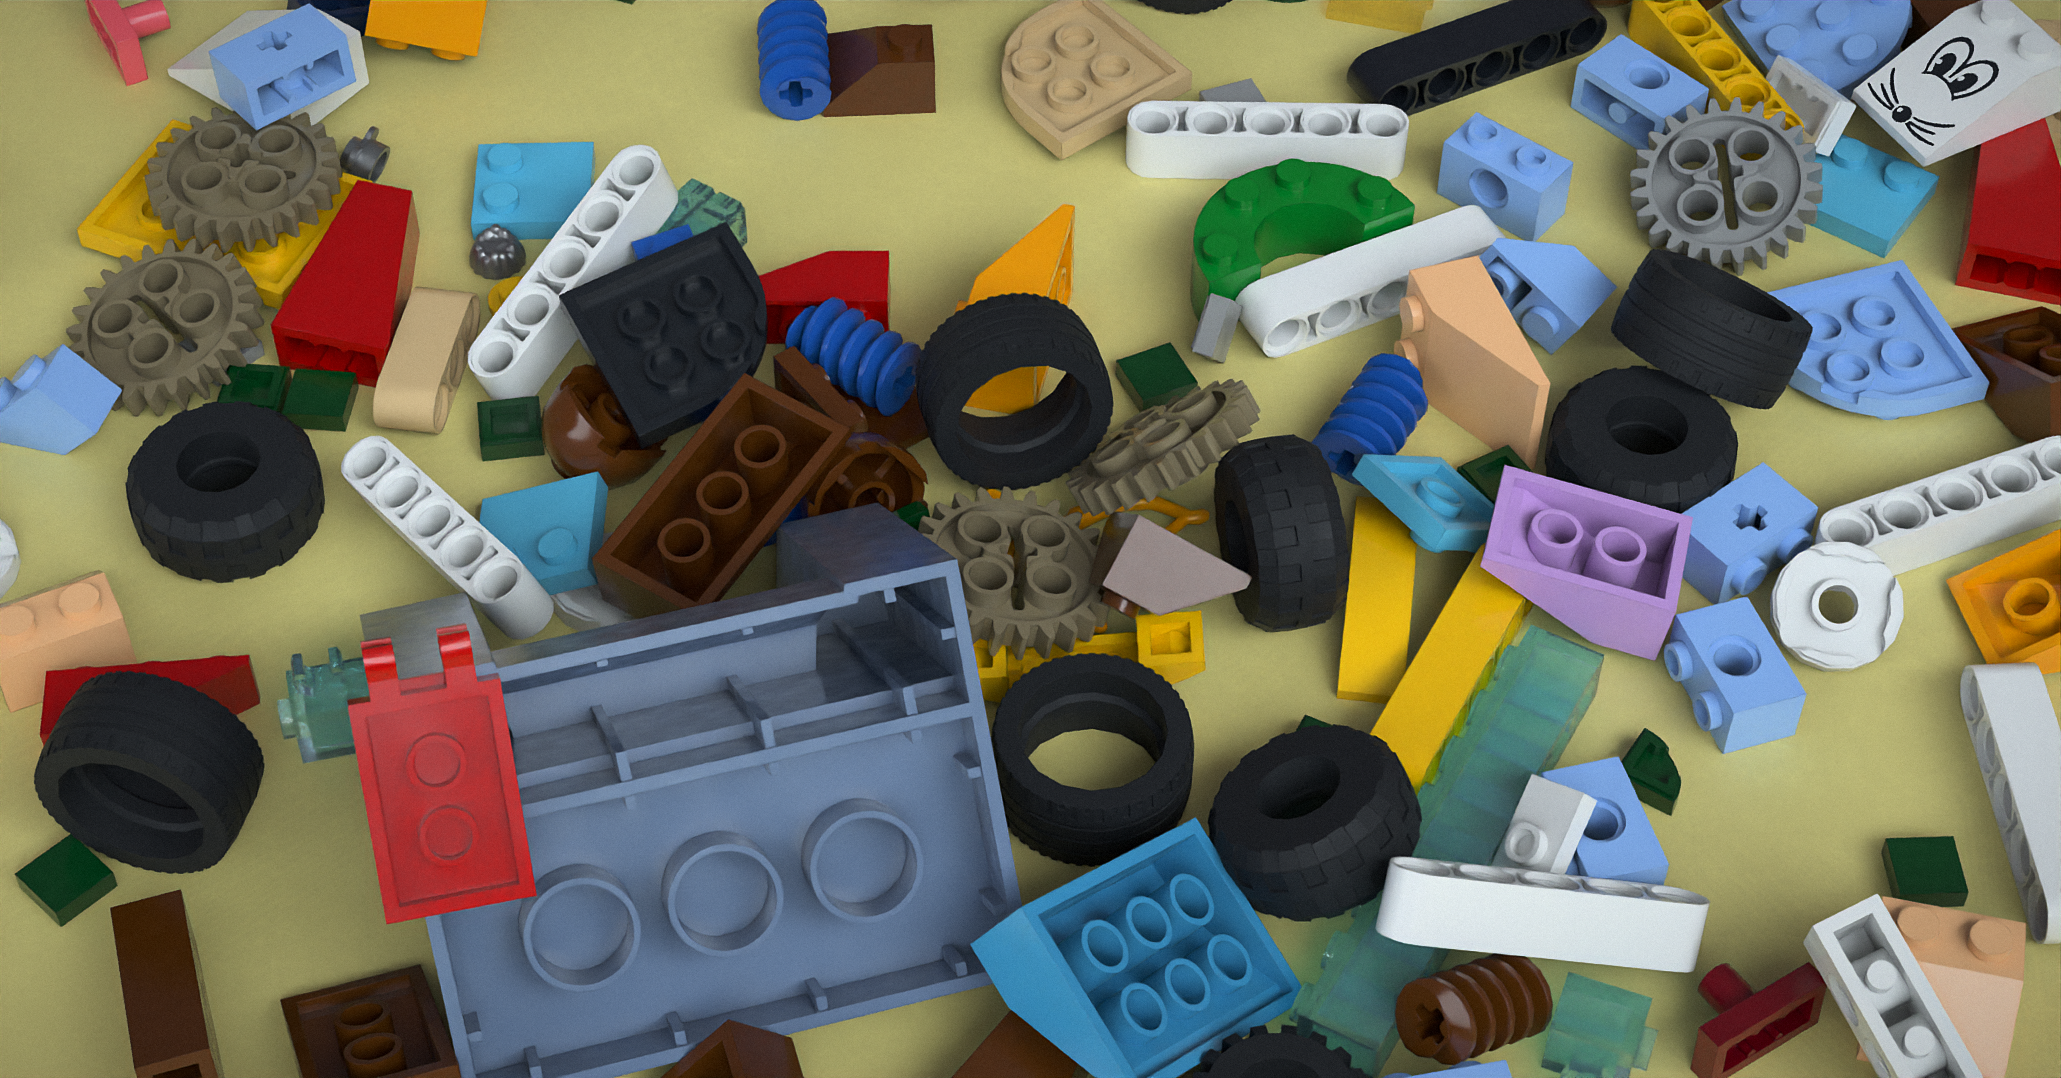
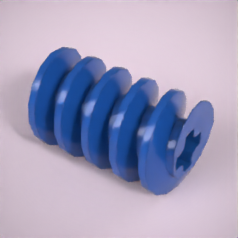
M776 0L768 5L758 18L759 92L763 104L773 114L783 119L800 121L813 118L823 112L830 103L832 91L829 89L831 76L829 73L828 31L826 29L827 17L824 8L814 0Z
M837 297L824 301L819 307L810 306L804 309L788 328L785 348L788 349L795 346L811 364L817 363L825 370L831 384L840 386L849 395L859 397L863 404L877 408L883 416L891 417L897 413L909 400L914 390L917 361L920 359L921 353L920 346L909 341L903 344L901 335L896 331L889 330L884 333L882 323L877 320L869 319L865 322L866 318L861 310L855 308L847 310L844 300Z
M1385 353L1371 357L1362 368L1360 374L1352 382L1351 387L1343 395L1340 403L1332 411L1329 419L1320 428L1319 433L1312 440V444L1321 450L1322 456L1327 461L1332 473L1337 474L1340 478L1352 484L1363 486L1352 476L1363 454L1396 455L1405 445L1407 437L1417 427V421L1428 411V399L1422 389L1423 379L1419 370L1410 360L1396 354Z

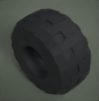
M1631 365L1630 368L1625 369L1612 368L1602 371L1592 378L1589 377L1583 382H1579L1558 403L1552 417L1546 444V476L1682 514L1705 498L1713 496L1717 491L1733 481L1738 451L1737 432L1734 430L1730 421L1731 417L1724 407L1719 404L1716 398L1713 399L1709 393L1684 383L1662 370L1650 369L1647 366Z
M217 401L202 404V407L190 411L186 409L173 415L171 420L163 426L159 425L142 442V446L133 455L127 468L128 478L125 485L128 506L142 545L147 548L151 558L161 566L177 572L178 575L199 581L209 579L216 583H229L241 578L249 577L252 579L266 574L267 570L277 565L282 566L298 553V550L312 538L318 529L320 517L324 513L325 496L322 474L309 436L300 426L290 421L287 416L267 407L260 408L251 402L219 403Z
M1295 434L1264 437L1239 443V445L1234 446L1221 458L1214 475L1215 520L1222 560L1252 576L1247 589L1232 593L1239 613L1244 616V620L1248 624L1261 628L1265 632L1270 631V633L1302 629L1326 623V620H1330L1332 615L1344 605L1346 592H1348L1349 587L1347 534L1340 506V498L1329 465L1316 445L1295 436Z
M1333 724L1332 727L1313 725L1301 727V730L1289 734L1283 733L1269 739L1267 744L1257 750L1253 749L1241 758L1240 764L1233 771H1229L1221 782L1219 792L1215 795L1212 809H1210L1207 823L1210 834L1208 837L1220 855L1225 870L1246 896L1255 911L1265 915L1269 914L1279 919L1284 917L1295 922H1311L1315 918L1326 917L1330 919L1343 915L1345 911L1358 905L1362 907L1375 899L1377 894L1384 889L1390 859L1398 856H1412L1420 838L1419 830L1422 815L1410 779L1397 754L1391 751L1388 744L1375 735L1372 736L1349 726Z

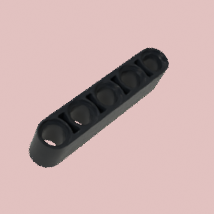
M1511 0L1362 53L1349 67L1346 76L1347 83L1365 104L1392 105L1401 109L1408 117L1582 55L1592 50L1602 40L1607 30V20L1589 0Z

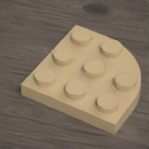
M1058 0L1034 13L1023 21L1009 37L1005 45V56L1001 66V91L1010 114L1017 123L1060 160L1071 156L1127 125L1128 113L1135 105L1146 101H1171L1191 90L1192 72L1102 0Z

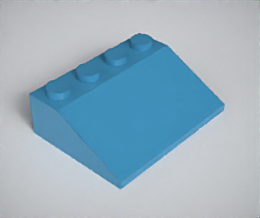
M1196 817L1020 907L970 944L1008 1008L1095 1078H1177L1200 1064L1201 1059L1210 1049L1220 1052L1224 1038L1234 1033L1243 1038L1250 1033V1027L1264 1025L1308 998L1305 990L1246 896L1225 870L1220 855Z

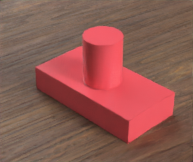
M84 0L90 23L126 85L129 86L147 80L148 75L139 39L171 28L162 0H146L122 9L117 0Z

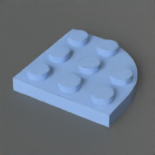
M1732 0L1722 5L1725 21L1765 76H1767L1777 56L1780 55L1792 59L1848 100L1852 99L1853 90L1901 53L1900 46L1907 34L1908 28L1912 27L1913 19L1911 0Z
M1903 260L1767 292L1797 311L1813 327L1806 351L1803 353V357L1797 368L1794 369V374L1788 383L1789 386L1798 391H1802L1833 407L1875 416L1883 420H1894L1899 417L1931 413L1985 398L1989 381Z

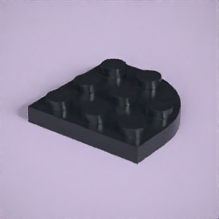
M727 222L559 295L562 311L641 449L706 420L744 373L752 377L755 375L766 348L768 315L765 293L754 266Z

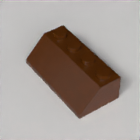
M744 373L593 556L592 562L602 599L636 619L720 601L851 437L850 428Z

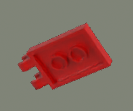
M466 623L436 628L443 671L398 679L390 636L360 641L370 696L348 699L347 705L386 924L537 896L501 680L498 673L476 676L471 640Z

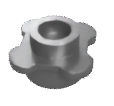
M371 126L363 140L354 136L346 145L340 158L341 168L347 170L346 173L371 180L373 183L380 177L390 154V147L376 140L379 134L378 128Z

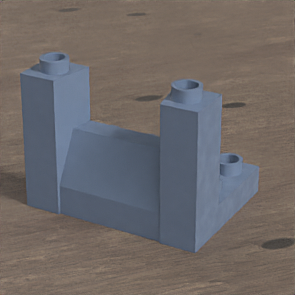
M879 503L782 523L776 530V589L491 651L466 592L360 615L364 640L391 637L398 679L443 671L436 628L466 623L471 640L476 676L498 673L501 680L537 896L425 917L461 1078H614L679 1062L728 1019L777 1034L788 1035L994 984L970 944L1022 907L958 561L954 556Z

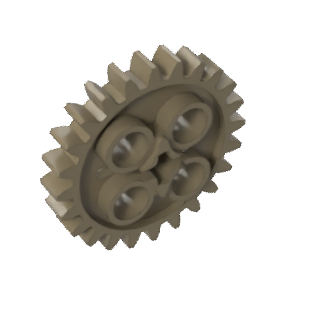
M215 107L212 108L211 112L212 120L205 122L196 116L190 117L192 126L190 131L172 128L170 131L173 143L158 142L156 148L159 157L149 158L147 161L150 174L145 175L148 195L154 216H160L163 229L175 228L177 238L181 242L195 235L202 249L214 240H219L222 253H227L234 242L243 241L247 252H252L256 240L262 238L269 245L275 247L278 244L277 234L283 231L295 238L299 237L298 223L304 222L317 225L319 223L317 210H331L333 208L331 195L340 194L341 192L339 178L342 177V169L335 140L333 137L326 136L325 126L322 123L311 126L309 114L306 112L291 119V114L256 131L236 111L233 110V114L224 115L220 109Z
M168 239L163 252L157 255L147 244L143 247L142 260L134 262L126 255L121 256L123 270L115 274L103 269L100 273L106 284L102 288L86 287L83 290L91 301L90 305L77 306L72 309L80 324L66 328V333L74 343L68 348L122 389L111 409L117 411L126 405L133 416H139L147 403L157 416H162L168 401L175 400L182 411L186 410L189 403V395L197 392L205 400L211 398L208 384L213 380L225 385L231 383L230 377L225 370L229 365L245 367L248 364L240 349L258 346L259 341L251 329L264 325V320L257 310L264 305L263 300L256 291L257 285L247 269L240 265L233 253L224 256L215 243L203 251L196 239H191L183 251H180L173 239ZM136 302H144L155 312L160 321L175 334L180 333L184 340L197 350L191 353L187 352L175 341L170 332L155 319L150 320Z
M1229 379L1221 385L1217 380L1201 390L1200 386H1197L1184 397L1179 398L1177 394L1166 405H1154L1136 414L1121 425L1118 431L1109 433L1107 435L1109 437L1107 442L1098 444L1096 450L1086 460L1084 459L1078 468L1069 472L1068 475L1071 479L1066 481V484L1084 514L1090 512L1092 516H1096L1104 511L1106 515H1110L1122 505L1125 511L1129 510L1140 499L1146 498L1147 502L1152 501L1161 490L1168 488L1172 491L1200 475L1209 464L1219 462L1221 460L1220 453L1239 445L1237 439L1253 431L1250 426L1260 420L1257 414L1261 410L1243 380L1235 383L1233 379Z
M979 487L974 502H971L966 496L958 492L954 494L951 507L938 502L934 506L932 518L923 516L920 520L918 532L957 559L973 644L980 638L988 641V652L992 656L999 652L1002 645L1011 646L1017 660L1023 659L1026 647H1034L1043 659H1048L1053 643L1065 652L1070 653L1073 651L1076 637L1086 642L1092 640L1095 626L1103 628L1109 610H1111V608L1100 602L1105 591L1089 583L1099 547L1096 544L1100 530L1098 528L1080 530L1079 525L1082 514L1075 512L1063 517L1058 514L1060 501L1057 499L1051 501L1045 507L1037 505L1035 491L1030 490L1024 500L1021 501L1014 499L1009 487H1003L1000 499H993L983 487ZM1010 535L1014 540L1015 552L1013 558L1007 554L1011 542ZM1012 586L1018 589L1015 609L1012 607L1011 601Z

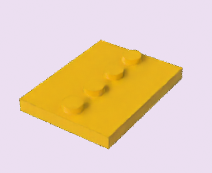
M174 119L169 122L77 228L81 246L118 258L126 255L134 262L142 260L143 247L147 244L157 255L163 252L168 239H173L180 251H183L191 239H196L194 235L181 242L177 238L175 228L163 229L160 216H154L145 182V175L150 174L147 164L148 159L159 157L156 144L158 142L173 143L170 130L172 128H179L190 131L192 129L190 124ZM342 172V177L339 178L341 192L340 194L331 195L333 204L331 210H317L319 219L317 225L299 222L300 236L295 238L284 231L278 233V244L275 247L269 245L262 238L256 240L252 252H247L243 241L234 242L231 249L223 254L225 256L233 253L240 265L247 269L257 285L255 289L263 300L264 305L280 309L356 181L362 180L372 183L373 181ZM214 240L207 246L209 247L211 244L215 243L221 250L219 240Z

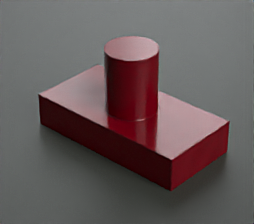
M1807 962L1759 992H1756L1730 964L1723 963L1713 968L1700 982L1698 993L1719 1015L1699 1027L1690 1069L1699 1078H1728L1817 1024L1827 988L1820 972L1810 962Z

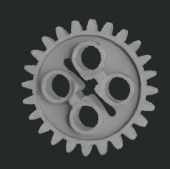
M1740 97L1733 99L1729 111H1721L1716 99L1711 98L1708 104V113L1700 115L1696 108L1689 104L1686 106L1687 121L1681 123L1676 118L1668 115L1665 117L1667 135L1655 131L1648 133L1650 150L1638 149L1636 152L1638 169L1631 170L1630 172L1631 188L1635 189L1630 192L1632 209L1639 210L1636 213L1637 227L1639 230L1650 229L1648 232L1649 245L1652 248L1667 242L1666 251H1672L1681 255L1684 253L1688 257L1701 262L1702 260L1708 261L1711 266L1722 269L1723 263H1731L1737 276H1742L1745 260L1752 259L1761 270L1767 269V252L1771 250L1776 255L1784 259L1787 258V238L1803 243L1806 237V226L1804 224H1816L1818 207L1815 204L1822 203L1823 185L1819 184L1822 181V163L1814 162L1816 160V146L1814 143L1802 144L1803 127L1801 125L1784 131L1785 112L1780 111L1768 120L1764 118V102L1759 101L1750 113L1742 112ZM1716 144H1723L1726 150L1730 189L1734 193V213L1738 228L1735 230L1729 229L1726 223L1723 189L1718 178V159L1714 148ZM1746 153H1757L1763 156L1755 161H1746L1740 158L1741 155ZM1688 162L1704 164V166L1695 170L1681 167ZM1756 203H1765L1772 207L1764 212H1755L1748 209L1750 205ZM1696 212H1707L1713 215L1710 219L1704 221H1696L1689 218L1691 214Z

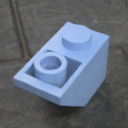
M1497 238L1479 257L1514 320L1524 329L1529 337L1537 341L1551 355L1584 325L1617 288L1611 280L1572 245Z
M64 344L42 359L34 354L19 368L12 381L6 377L0 379V442L66 455L98 432L122 389Z

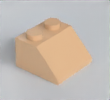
M96 570L0 604V688L10 713L43 702L46 671L75 669L82 666L102 667L138 664L123 615L103 571Z
M1882 896V902L1983 1078H2005L2024 982L2026 923ZM1858 1042L1856 1060L1870 1062Z

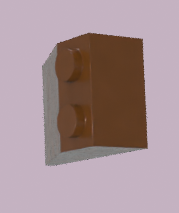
M2040 306L1951 328L1989 381L1984 399L2013 435L2029 443L2052 436H2061V314Z
M421 964L280 1000L299 1078H461L458 1061Z

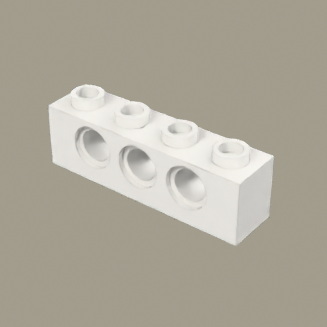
M1878 893L1811 927L1803 944L1879 1078H1983Z

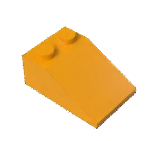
M370 0L365 36L376 37L375 42L378 45L391 49L405 50L409 48V44L432 48L431 53L433 55L448 60H463L465 55L477 57L487 0Z
M1067 204L1060 206L975 278L968 301L959 300L955 312L963 310L965 306L972 305L976 301L985 300L987 297H996L1000 294L1009 295L1011 293L1039 294L1042 297L1047 296L1052 300L1055 299L1060 304H1065L1068 307L1073 294L1075 206ZM1049 366L1020 367L997 375L973 392L965 406L1007 414H1015L1032 408L1039 402Z
M2061 528L1946 579L1950 591L1987 664L2035 662L2042 674L2061 672Z

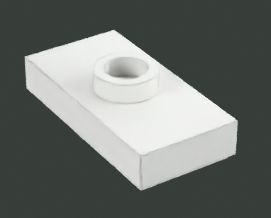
M1778 55L1765 79L1803 122L1804 134L1802 143H1814L1816 153L1829 157L1857 105L1792 59Z
M1532 774L1491 866L1565 874L1597 800L1583 792Z

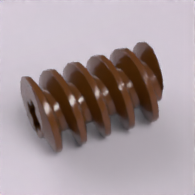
M1493 953L1485 958H1477L1467 964H1459L1449 970H1441L1428 977H1420L1406 984L1397 997L1395 1010L1397 1031L1404 1047L1416 1056L1432 1057L1441 1064L1456 1065L1468 1058L1478 1057L1487 1051H1495L1507 1044H1514L1526 1037L1530 1038L1545 1031L1552 1018L1553 1001L1550 987L1545 977L1531 960L1525 956Z

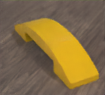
M1356 496L1349 587L1346 598L1336 699L1387 704L1406 673L1417 543L1410 537L1411 529L1377 498Z
M1199 610L1172 612L1161 616L1153 614L1137 615V632L1093 635L1090 642L1076 637L1073 651L1070 653L1065 652L1053 643L1048 659H1043L1034 647H1026L1023 659L1017 660L1011 646L1002 645L999 652L992 656L988 652V641L980 638L973 646L983 699L1001 702L1007 690L1011 689L1013 683L1016 680H1020L1024 673L1027 674L1032 668L1039 667L1040 664L1050 662L1054 658L1058 657L1059 659L1066 655L1073 656L1079 653H1095L1100 655L1104 653L1109 656L1117 655L1123 659L1128 658L1135 663L1144 664L1146 668L1153 669L1157 675L1163 676L1164 680L1168 681L1171 685L1206 670L1202 612Z

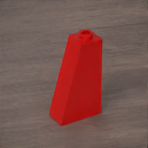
M2045 118L1974 146L1955 280L1956 286L2061 306V166Z
M362 180L356 181L270 324L280 366H289L291 370L298 368L356 372L358 384L376 388L378 378L412 289L420 231L413 192L411 190Z

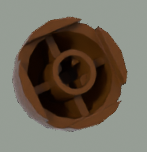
M585 364L573 367L558 384L543 408L541 418L543 442L554 469L564 479L598 471L608 486V490L635 483L647 474L666 452V450H661V446L668 440V437L643 449L640 448L593 365Z
M852 432L848 441L799 501L801 515L804 519L873 503H879L890 512H894L915 501H919L928 508V503L923 500L925 492L924 482L928 484L927 475L915 457L903 446L874 432Z

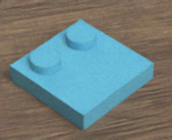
M1841 134L1829 157L1819 153L1816 154L1814 162L1822 163L1823 167L1822 181L1819 182V184L1823 185L1822 203L1815 204L1818 207L1816 224L1809 225L1885 258L1935 194L1940 176L1864 144L1857 139Z
M594 142L479 144L471 217L473 240L475 241L478 234H481L483 230L490 228L493 224L506 228L518 240L552 239L594 184L596 160Z
M1363 454L1352 476L1411 529L1410 537L1419 546L1434 553H1442L1444 550L1476 553L1481 544L1486 543L1494 504L1441 457Z
M597 471L482 499L479 523L520 559L549 595L597 585L598 581L592 558L602 547L608 486Z

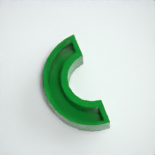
M1292 158L1231 179L1202 208L1194 229L1190 295L1193 311L1198 322L1200 321L1207 296H1210L1211 293L1235 301L1244 288L1260 279L1261 268L1279 257L1299 253L1326 256L1413 225L1415 205L1383 177L1373 176L1354 168L1330 163L1305 162Z

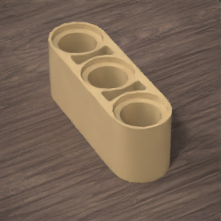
M419 286L413 288L375 388L373 416L377 427L440 434L442 432L468 362V352L476 340L479 329L480 301L476 293Z

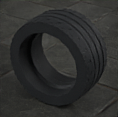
M1653 249L1649 251L1638 267L1637 273L1634 274L1629 284V289L1626 290L1620 306L1617 308L1611 331L1614 337L1630 351L1676 379L1729 402L1766 410L1772 408L1785 391L1786 385H1788L1794 374V369L1797 368L1803 353L1806 351L1813 327L1793 308L1745 280L1686 255L1663 249Z
M1011 293L1009 295L1000 294L996 297L991 296L985 300L976 301L972 305L965 306L963 310L955 312V315L947 318L946 322L940 324L936 332L930 335L929 341H926L924 344L925 348L920 353V359L917 361L915 383L919 408L930 440L948 469H951L956 476L959 475L962 480H967L973 485L977 484L979 487H989V489L1002 490L1003 487H1009L1011 490H1017L1018 488L1026 489L1030 486H1039L1044 482H1051L1052 479L1059 478L1064 473L1072 471L1075 466H1079L1084 459L1086 460L1090 456L1089 454L1094 452L1097 445L1101 443L1103 436L1108 431L1107 427L1110 426L1111 416L1113 415V394L1108 371L1096 342L1080 317L1072 309H1069L1065 304H1060L1055 299L1052 300L1047 296L1042 297L1034 293L1033 295L1028 293ZM1049 366L1066 372L1055 390L1032 408L1001 417H979L961 411L973 392L997 375L1020 367Z
M1079 653L1073 656L1066 655L1059 659L1057 657L1050 662L1040 664L1039 667L1032 668L1027 674L1024 673L1020 680H1016L1012 688L1008 689L1005 697L1002 698L994 719L991 742L1007 827L1011 829V833L1015 837L1019 838L1021 843L1027 844L1029 849L1036 850L1040 855L1048 856L1051 860L1062 861L1064 864L1088 865L1089 867H1095V865L1102 866L1177 827L1185 811L1192 787L1194 736L1189 712L1185 708L1183 699H1180L1179 693L1176 689L1172 688L1168 681L1164 680L1163 676L1157 675L1151 668L1144 667V664L1135 663L1128 658L1123 659L1117 655L1109 656L1101 653V655ZM1095 729L1121 734L1142 746L1156 763L1145 775L1121 787L1086 790L1061 785L1039 772L1028 757L1040 744L1064 732Z
M133 671L107 672L104 675L99 674L95 678L92 677L84 682L66 704L41 751L34 773V784L36 785L35 791L38 792V798L42 801L43 807L48 810V814L65 831L71 833L74 838L79 839L86 846H90L95 851L103 853L111 859L130 864L136 868L140 867L144 870H153L159 873L166 872L168 874L194 873L195 871L200 872L205 868L209 869L212 865H216L236 840L259 791L265 763H263L264 755L261 754L262 749L258 746L257 739L253 737L251 730L246 728L247 726L244 722H241L228 708L219 704L215 699H211L205 693H201L191 686L183 685L179 681L176 682L170 678L159 677L155 674L135 673Z

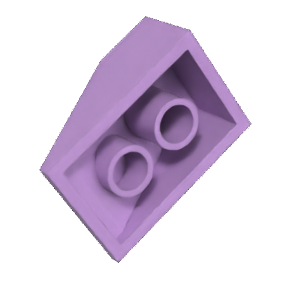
M1505 465L1499 483L1480 567L1591 643L1655 661L1676 614L1693 517Z

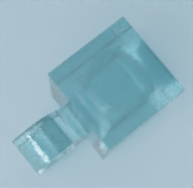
M337 647L328 648V663L308 667L304 665L301 653L292 655L290 660L291 670L286 671L289 698L277 700L284 740L297 737L303 763L356 754L347 700L370 696L363 657L343 660L341 651Z
M1568 972L1549 1029L1541 1068L1561 1074L1560 1078H1630L1632 1068L1647 1071L1659 1031L1645 1026L1652 998Z

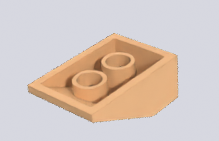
M1479 256L1409 270L1406 297H1402L1399 303L1402 321L1401 338L1395 341L1394 354L1410 360L1419 370L1423 379L1422 389L1426 394L1428 404L1493 450L1509 445L1530 469H1534L1550 381Z

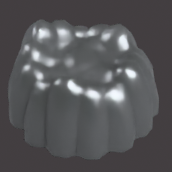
M493 224L490 228H486L481 234H478L469 255L470 267L474 269L475 274L481 275L485 279L499 280L509 278L514 273H519L521 267L526 263L525 249L518 238L512 235L506 228H501L498 224Z

